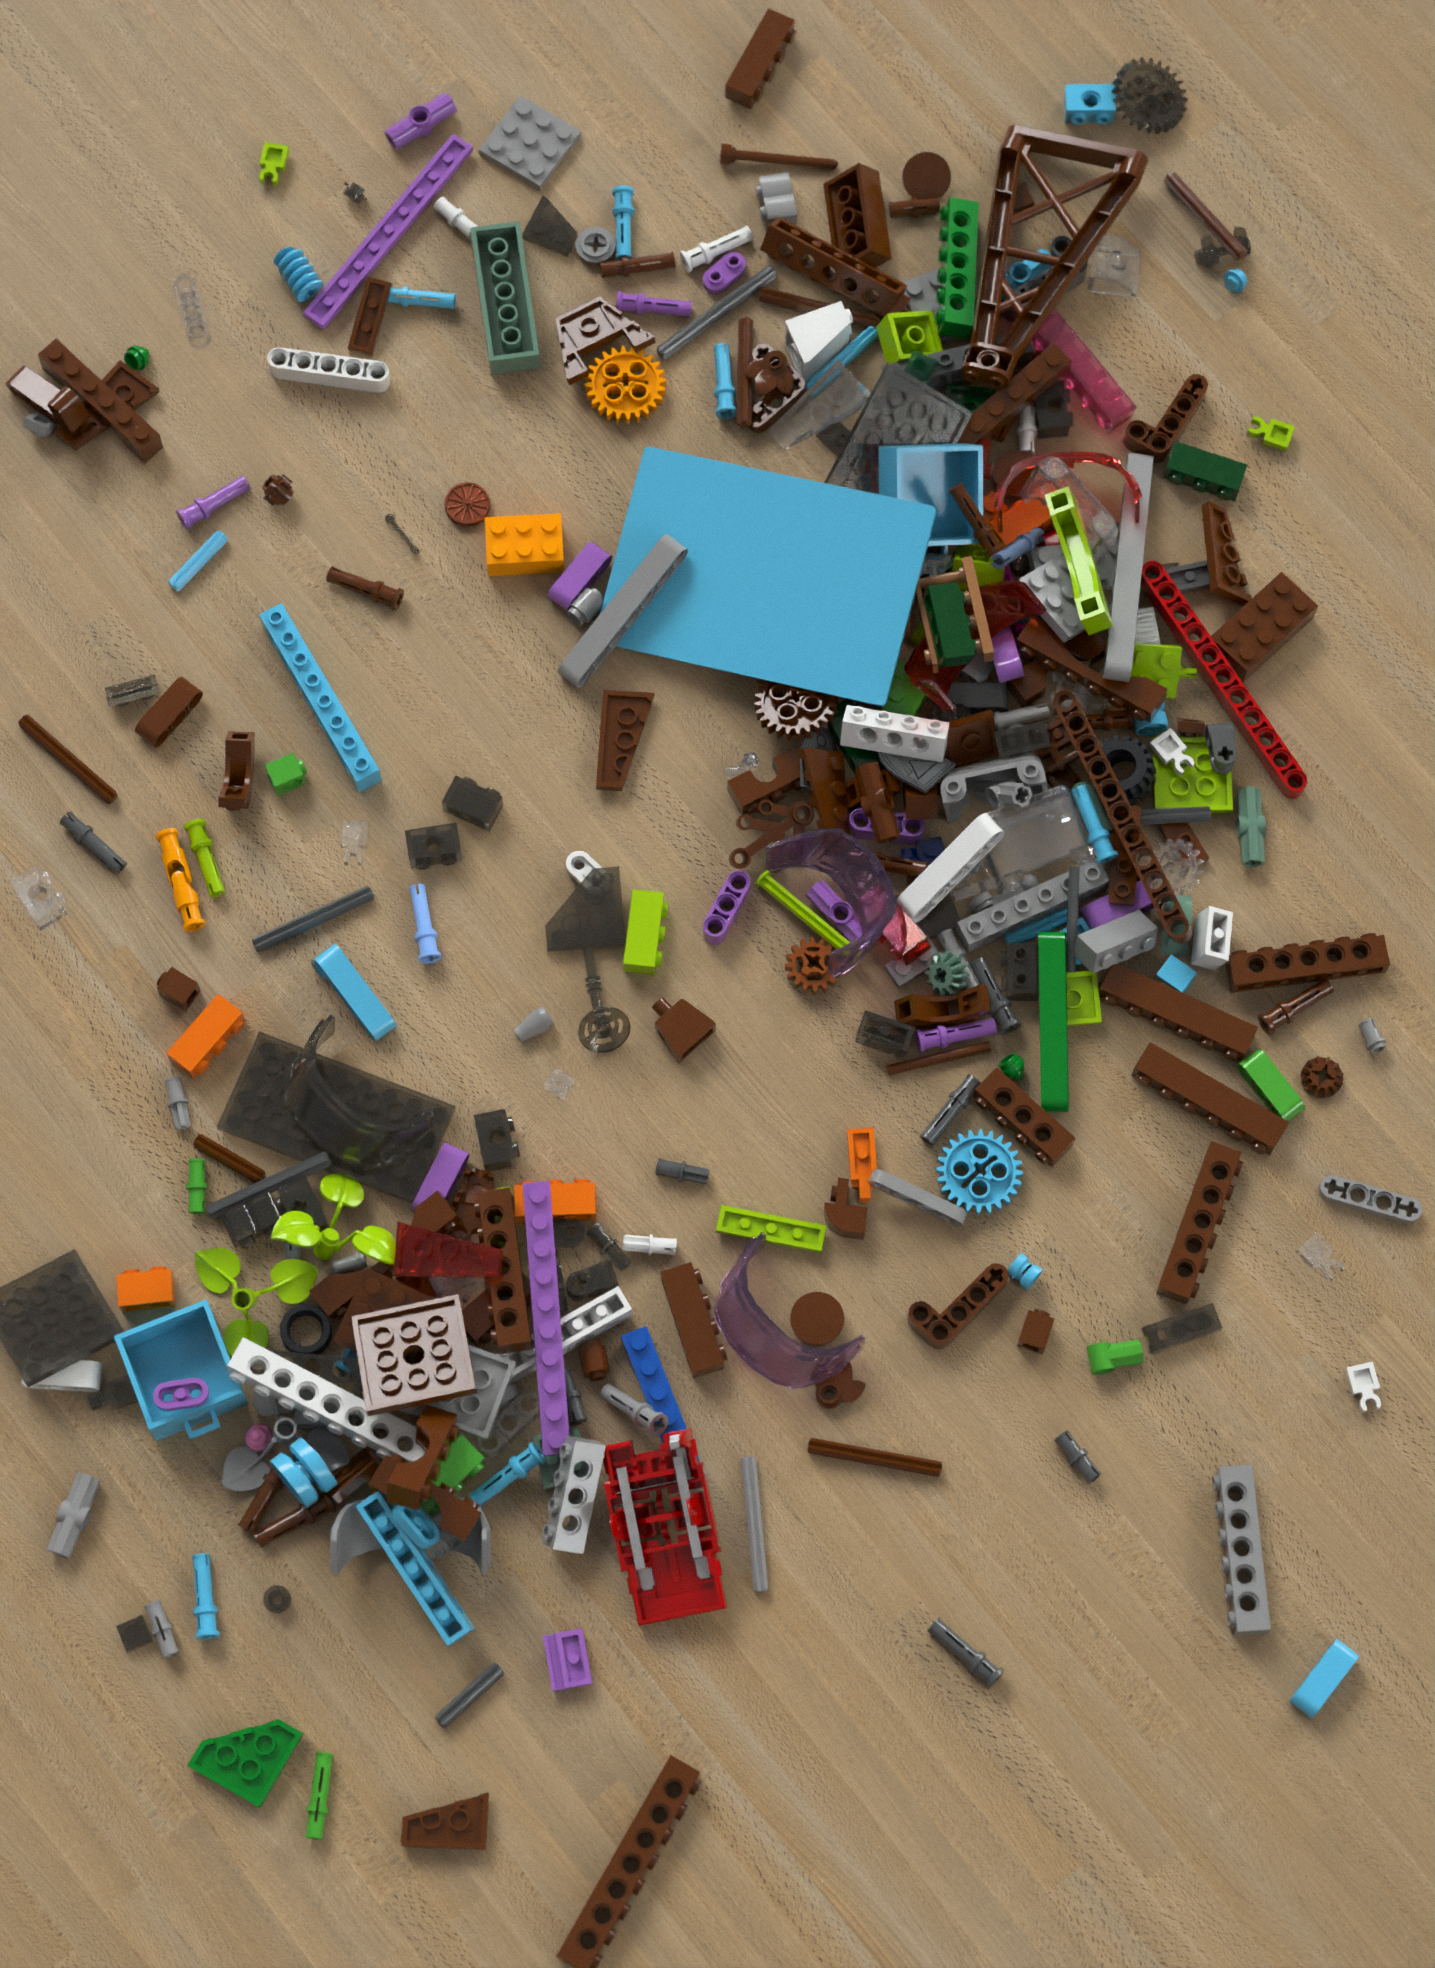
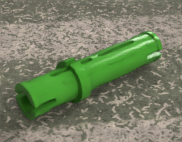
M316 1752L310 1805L306 1807L308 1821L305 1838L323 1840L325 1815L329 1813V1808L326 1806L332 1758L334 1755L331 1753ZM321 1770H324L321 1792L319 1793ZM318 1799H320L317 1822H315L317 1801Z

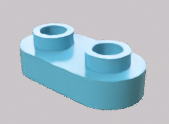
M397 1504L393 1506L392 1514L395 1521L416 1546L428 1549L438 1542L439 1530L421 1507L417 1511Z

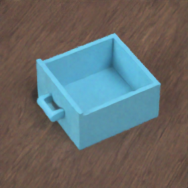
M983 445L879 446V495L931 505L937 511L928 546H941L940 555H925L924 561L947 560L948 545L980 544L977 539L974 540L973 529L948 490L962 482L983 516Z
M207 1299L114 1336L148 1429L156 1441L183 1430L187 1431L189 1439H193L220 1428L218 1416L248 1405L241 1384L231 1380L229 1374L226 1373L231 1357ZM200 1378L209 1388L207 1402L199 1407L163 1411L156 1406L153 1400L155 1388L163 1382ZM200 1390L192 1391L191 1397L197 1398L201 1393ZM167 1394L163 1400L170 1402L173 1399V1395ZM210 1419L213 1420L212 1424H209L194 1431H192L191 1427L206 1422Z

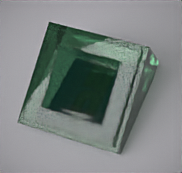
M913 350L903 373L926 384L938 366L939 360Z

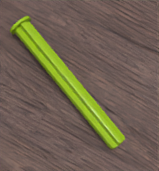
M769 870L765 871L755 883L756 888L762 887L851 962L856 963L862 957L863 953L775 881L770 876L771 872Z

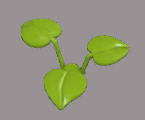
M336 1173L327 1175L320 1183L319 1189L322 1196L330 1202L338 1203L329 1228L320 1232V1227L314 1225L310 1215L301 1211H289L278 1219L271 1234V1240H280L303 1248L314 1246L313 1253L321 1260L332 1259L335 1251L340 1252L342 1247L352 1240L354 1248L361 1254L386 1264L395 1266L397 1263L396 1241L390 1232L381 1227L367 1226L363 1232L356 1230L340 1242L339 1234L334 1228L342 1206L357 1208L362 1203L364 1191L360 1183L346 1174Z
M212 1248L198 1250L194 1254L196 1271L203 1285L214 1293H224L232 1284V1305L236 1309L242 1310V1314L246 1317V1320H233L224 1331V1342L231 1356L235 1353L243 1337L265 1349L268 1345L269 1331L267 1326L261 1321L252 1322V1317L248 1312V1309H252L257 1304L258 1296L277 1290L278 1296L282 1301L289 1304L300 1303L311 1294L309 1290L314 1287L318 1275L317 1268L311 1263L299 1259H287L277 1263L270 1272V1277L275 1285L259 1291H254L251 1288L238 1289L237 1281L234 1278L241 1271V1263L238 1256L232 1250Z

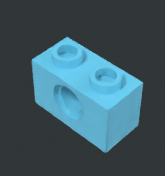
M1115 84L1065 85L1063 96L1065 123L1079 125L1083 123L1107 124L1114 122L1116 112ZM1086 104L1093 105L1094 107H1088Z

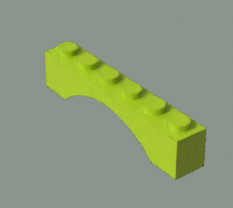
M1069 486L1046 494L1045 498L1069 569L1074 600L1081 623L1088 635L1113 627L1077 500Z

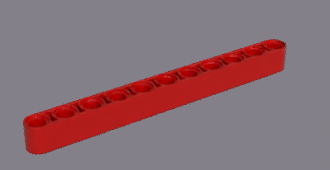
M1157 561L1146 562L1142 567L1141 588L1281 793L1289 799L1298 798L1307 785L1306 774L1164 567ZM1152 572L1157 578L1149 579L1145 574ZM1167 593L1171 596V599L1164 600L1159 594ZM1174 614H1182L1185 616V620H1177ZM1195 634L1200 640L1191 641L1187 635ZM1202 655H1210L1214 661L1206 662L1203 660ZM1223 675L1227 678L1228 682L1221 683L1217 680L1216 676ZM1237 696L1243 703L1235 704L1231 701L1230 697ZM1252 717L1256 720L1257 724L1250 725L1245 721V718ZM1267 738L1271 745L1264 746L1260 743L1259 739ZM1281 759L1284 761L1285 766L1278 767L1274 764L1273 760ZM1295 780L1299 783L1300 787L1292 788L1288 781Z

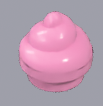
M263 1424L251 1426L245 1434L247 1446L256 1452L264 1451L273 1438L270 1429Z

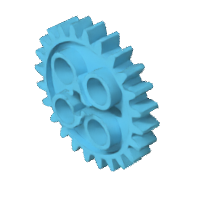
M980 1129L978 1136H974L973 1132L968 1130L967 1138L959 1133L957 1137L958 1143L950 1139L948 1144L951 1149L943 1147L942 1153L945 1157H938L937 1162L942 1166L936 1168V1173L943 1176L937 1178V1184H945L941 1189V1194L949 1193L948 1202L956 1200L957 1206H966L965 1211H967V1214L971 1208H974L977 1216L980 1215L981 1209H985L986 1213L990 1215L991 1207L993 1206L997 1211H1001V1202L1009 1205L1010 1199L1008 1195L1016 1197L1017 1191L1014 1188L1021 1187L1022 1182L1015 1179L1023 1176V1171L1017 1170L1022 1165V1161L1014 1160L1018 1155V1151H1009L1012 1145L1011 1142L1005 1145L1002 1144L1003 1135L999 1136L996 1140L993 1139V1131H990L988 1136H984L983 1130ZM981 1149L985 1151L987 1156L984 1159H978L973 1155V1151ZM992 1157H997L996 1161L985 1168L984 1175L978 1174L966 1188H962L961 1185L974 1176L975 1169L980 1171ZM959 1166L964 1167L967 1170V1175L958 1176L954 1173L953 1169ZM995 1168L1002 1169L1005 1176L996 1178L991 1171ZM974 1186H982L986 1193L981 1196L973 1193L972 1188Z

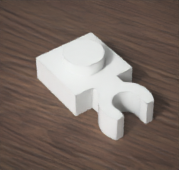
M1171 728L1150 742V748L1165 765L1170 762L1174 764V771L1178 776H1182L1184 773L1180 764L1185 763L1190 769L1194 767V760L1190 756L1183 754L1187 747Z
M1373 1362L1347 1367L1345 1372L1352 1396L1358 1394L1361 1396L1359 1401L1360 1411L1362 1413L1367 1411L1365 1402L1368 1400L1374 1403L1376 1410L1381 1407V1400L1373 1391L1379 1390L1380 1385Z

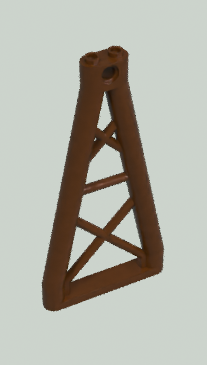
M1020 125L1008 127L998 151L971 345L961 368V373L967 381L991 385L994 388L1006 387L1009 384L1017 361L1139 187L1148 164V157L1144 153L1134 149ZM1030 152L1113 170L1067 192L1056 195L1031 158ZM1022 161L1047 200L1014 214ZM1111 183L1079 229L1063 204ZM1050 209L1055 210L1073 237L1060 257L1009 246L1012 226ZM1008 256L1053 266L1040 286L1016 296L1005 279ZM1003 294L1007 300L1001 303ZM1013 309L1018 318L999 345L996 346L999 315Z

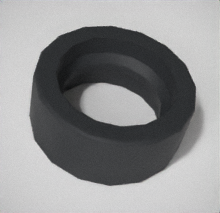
M299 1304L292 1307L283 1316L280 1323V1336L285 1348L293 1355L301 1358H312L321 1354L329 1346L332 1339V1326L327 1314L320 1307L312 1304ZM301 1316L315 1317L322 1326L320 1339L311 1346H300L291 1338L290 1328L292 1323Z

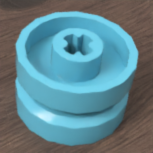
M299 1437L289 1445V1451L295 1459V1463L284 1453H279L269 1462L296 1499L305 1508H308L318 1500V1494L311 1483L320 1491L327 1493L337 1485V1481L321 1456L302 1437Z

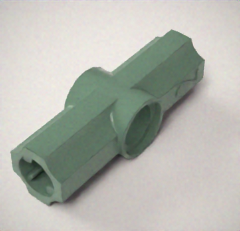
M1245 787L1238 789L1237 792L1239 815L1237 816L1236 831L1237 838L1240 839L1241 865L1247 868H1256L1265 863L1264 838L1266 821L1265 816L1262 815L1261 789Z

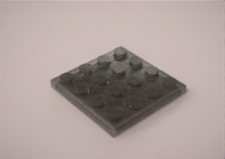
M75 1249L0 1287V1341L27 1388L116 1342L114 1336L124 1332Z

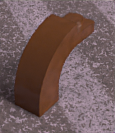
M229 731L225 739V775L223 787L218 797V807L226 808L230 811L249 808L254 775L255 732Z
M981 984L947 996L910 994L894 1001L897 1026L912 1029H934L937 1025H944L946 1028L979 1020V1015L990 1011L988 987Z

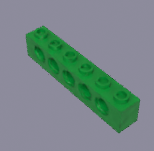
M950 197L946 206H942L940 211V221H943V226H941L939 232V241H942V247H940L938 253V262H941V267L937 274V282L940 283V288L936 294V303H939V309L936 312L935 324H938V335L967 340L974 325L979 202Z

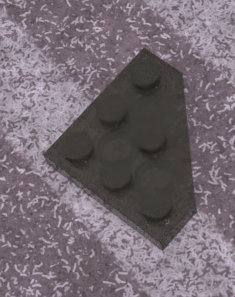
M619 866L592 869L545 925L547 952L626 945Z

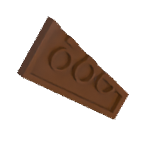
M121 360L102 379L133 410L160 393L157 386ZM85 401L82 403L90 417L72 435L60 427L55 432L56 437L75 451L110 427Z
M603 690L596 790H623L655 693Z
M812 748L798 749L799 759L803 758L806 771H803L805 781L810 782L813 796L810 797L811 804L818 812L819 819L816 822L825 854L848 855L851 853L843 752Z

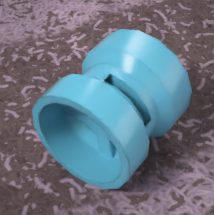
M1023 1253L1007 1269L1009 1277L1017 1279L1020 1286L1026 1291L1043 1271L1038 1265H1032L1029 1262V1258Z

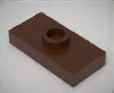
M1188 822L1165 823L1160 826L1161 833L1186 872L1209 860L1208 854Z

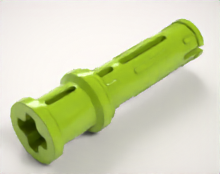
M201 818L187 822L183 827L189 834L192 843L190 849L198 858L210 898L219 897L221 894H225L226 891L212 854L213 841L208 837L205 828L207 825L206 820Z

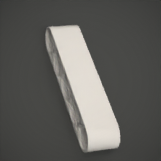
M281 347L272 349L267 356L271 375L278 379L382 393L390 386L389 369L381 361ZM278 361L285 362L282 365H275ZM302 365H310L305 369L299 368ZM327 368H333V369H334V370L331 371V372H325V371H324V370L327 369ZM353 371L359 372L355 376L349 375V373ZM376 375H383L381 379L373 378Z
M987 813L978 816L904 890L896 900L897 906L913 923L922 920L1001 841L1005 832Z

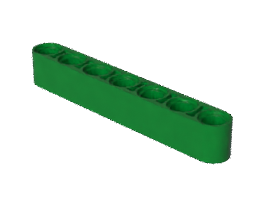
M1039 932L1041 1107L1046 1112H1069L1066 933Z

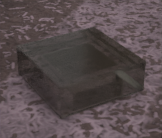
M143 1615L116 1626L127 1653L154 1642Z

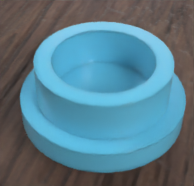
M1240 269L1228 270L1224 274V283L1228 290L1234 293H1241L1247 284V277Z

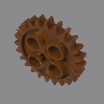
M765 681V686H759V693L755 694L756 702L754 707L757 720H760L762 728L767 727L768 734L776 731L778 739L783 734L786 735L787 741L791 739L792 735L796 736L798 741L801 740V735L804 734L808 739H811V732L814 731L820 735V727L828 729V721L834 722V714L838 713L837 705L839 703L837 696Z

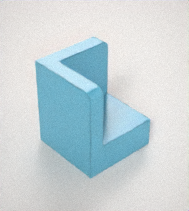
M1171 954L1157 972V977L1173 989L1185 993L1193 983L1197 972Z

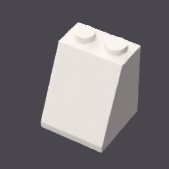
M841 301L785 321L784 345L795 370L804 378L805 382L849 344V336L852 335L850 325L853 323V318L850 310L845 309Z

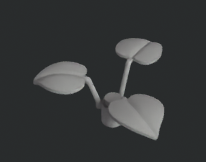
M280 1377L275 1380V1384L280 1388L289 1386V1382L285 1378ZM254 1391L253 1405L258 1414L263 1417H270L275 1414L278 1420L274 1426L273 1438L260 1456H258L256 1451L251 1450L247 1446L237 1447L228 1454L223 1467L222 1485L225 1488L237 1492H247L261 1487L264 1482L263 1476L270 1472L269 1466L262 1460L277 1442L287 1444L293 1439L297 1440L300 1437L296 1433L295 1422L290 1418L280 1415V1413L288 1414L294 1408L292 1410L286 1409L278 1403L276 1398L270 1395L264 1397ZM314 1429L308 1433L306 1442L321 1456L330 1472L346 1465L350 1461L344 1444L333 1433L325 1429Z

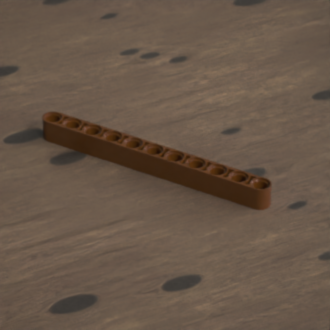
M1067 689L1058 691L1053 699L1054 707L1167 934L1177 944L1186 943L1192 937V927L1077 697L1072 691ZM1067 699L1073 700L1069 708H1061L1063 701ZM1074 723H1084L1082 729L1078 731L1072 730ZM1087 744H1094L1095 748L1092 752H1083V748ZM1097 767H1106V771L1102 775H1094ZM1111 788L1117 789V794L1114 797H1105L1107 790ZM1120 811L1129 812L1125 820H1116V816ZM1131 834H1140V838L1136 843L1127 842ZM1150 856L1151 861L1148 865H1139L1140 858ZM1154 879H1162L1163 882L1159 888H1150V883ZM1171 901L1174 903L1172 910L1168 912L1161 911V907L1165 902ZM1183 924L1186 926L1182 934L1175 935L1172 933L1176 925Z

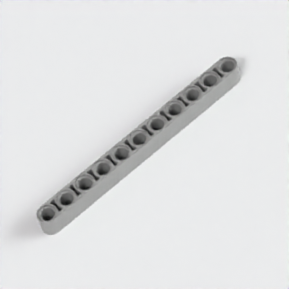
M1130 452L1127 455L1110 607L1113 627L1108 628L1103 679L1129 682L1131 677L1153 468V456Z

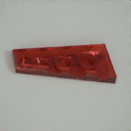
M397 1221L394 1276L501 1278L502 1250Z

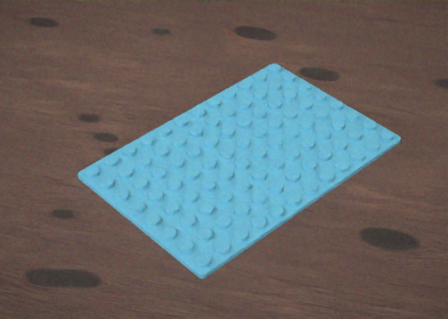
M646 447L641 458L600 614L660 538L665 534H669L688 549V554L615 647L872 705L885 706L937 511L934 506L664 449Z

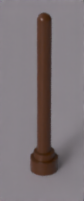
M722 143L721 164H730V162H735V160L825 169H836L838 166V162L835 159L736 150V147H731V144Z

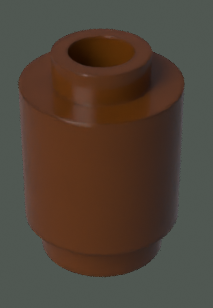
M600 1339L582 1342L580 1344L579 1357L584 1377L590 1378V1381L605 1379L606 1374L610 1372L605 1345H602Z

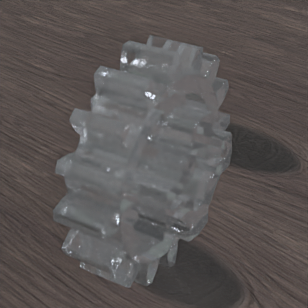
M1167 839V846L1158 843L1159 851H1154L1159 863H1161L1160 865L1165 875L1172 882L1170 885L1173 891H1176L1177 895H1183V888L1187 891H1192L1191 883H1200L1196 876L1197 874L1204 873L1203 870L1198 869V865L1203 864L1204 860L1196 858L1200 854L1199 850L1191 851L1192 843L1187 842L1184 845V840L1177 839L1176 843L1172 839ZM1178 850L1183 851L1188 856V859H1183ZM1176 863L1183 864L1175 868V871L1167 870L1174 867ZM1154 879L1151 882V884H1159V888L1162 885L1163 880Z

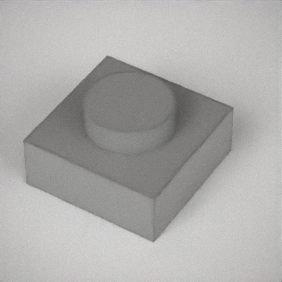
M38 411L25 417L23 427L31 430L37 436H47L54 432L58 426Z

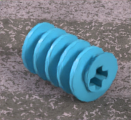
M287 247L276 254L273 262L278 267L279 272L283 275V279L287 282L288 287L292 290L298 302L308 301L322 289L323 281L318 280L319 275L313 272L314 267L308 264L309 259L303 257L304 251L302 249L294 250L293 247Z

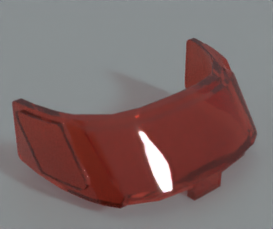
M1059 451L1039 454L1013 464L1009 469L1010 473L1007 477L1000 480L994 501V507H997L998 532H1003V499L1010 482L1024 470L1038 465L1052 464L1053 470L1073 469L1074 463L1090 462L1114 468L1123 477L1129 490L1135 523H1139L1142 493L1132 472L1124 470L1120 460L1104 453Z
M999 581L979 587L991 639L1014 622L1026 617L1044 614L1047 611L1025 582ZM965 605V614L973 615L971 606L966 607ZM970 629L971 639H978L977 630L972 631ZM924 637L913 650L908 662L904 665V670L911 678L909 681L945 712L947 710L954 712L956 707L947 696L951 684L967 664L942 668L938 666V672L933 673L932 666L926 665L924 650H928Z

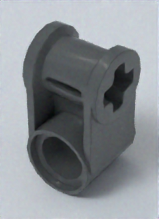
M1232 722L1206 724L1205 739L1209 750L1211 767L1218 774H1227L1232 771L1237 758L1234 725Z

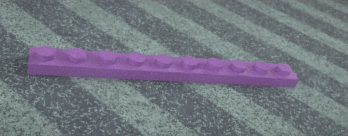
M451 135L303 312L306 319L321 329H326L366 281L367 277L371 275L471 155L473 146L456 135Z
M550 1181L523 1183L522 1186L543 1456L559 1455L560 1447L565 1442V1437L569 1436Z

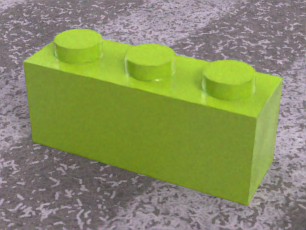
M636 889L632 891L623 962L624 972L655 975L656 967H661L663 951H658L659 942H664L666 927L661 926L662 917H667L669 906V902L664 901L663 892Z

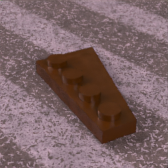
M1208 501L1201 505L1210 591L1244 606L1252 597L1251 595H1246L1244 586L1248 583L1245 574H1240L1238 562L1241 561L1240 555L1231 543L1235 538L1227 510Z

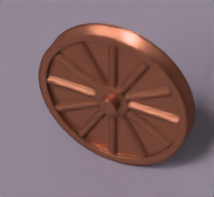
M472 482L460 483L451 488L447 493L445 510L453 522L463 526H472L483 521L490 511V498L482 486Z

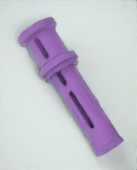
M622 291L617 292L616 308L619 311L635 312L640 316L641 314L643 315V312L688 317L691 315L692 301L645 297L643 293L631 295L622 294Z
M241 475L238 479L206 498H196L190 506L183 510H176L179 520L189 530L191 525L203 518L208 519L213 510L251 489L249 483L246 484L247 479Z
M990 1018L946 1028L944 1025H937L934 1029L924 1031L915 1029L916 1046L919 1053H922L928 1048L939 1046L940 1048H946L949 1043L996 1035V1024L994 1019Z

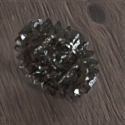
M1141 57L1138 61L1132 59L1129 64L1126 63L1115 75L1116 78L1112 82L1115 87L1111 92L1117 95L1113 102L1120 103L1116 110L1124 111L1125 114L1122 119L1129 117L1131 119L1130 126L1135 123L1138 124V131L1146 127L1147 134H1150L1153 130L1156 134H1159L1162 130L1166 133L1170 128L1173 129L1184 117L1183 113L1187 110L1184 104L1188 99L1182 96L1187 91L1186 89H1180L1179 86L1183 81L1175 80L1177 73L1170 74L1169 65L1162 68L1160 60L1155 65L1151 57L1147 62Z

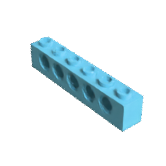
M378 1490L359 1503L356 1508L446 1645H452L473 1631L475 1627L425 1551L416 1546L395 1521L392 1514L394 1504L387 1502V1495Z

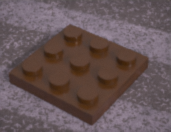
M367 1267L333 1342L357 1353L351 1316L436 1298ZM418 1351L409 1353L406 1356L405 1362L413 1364Z

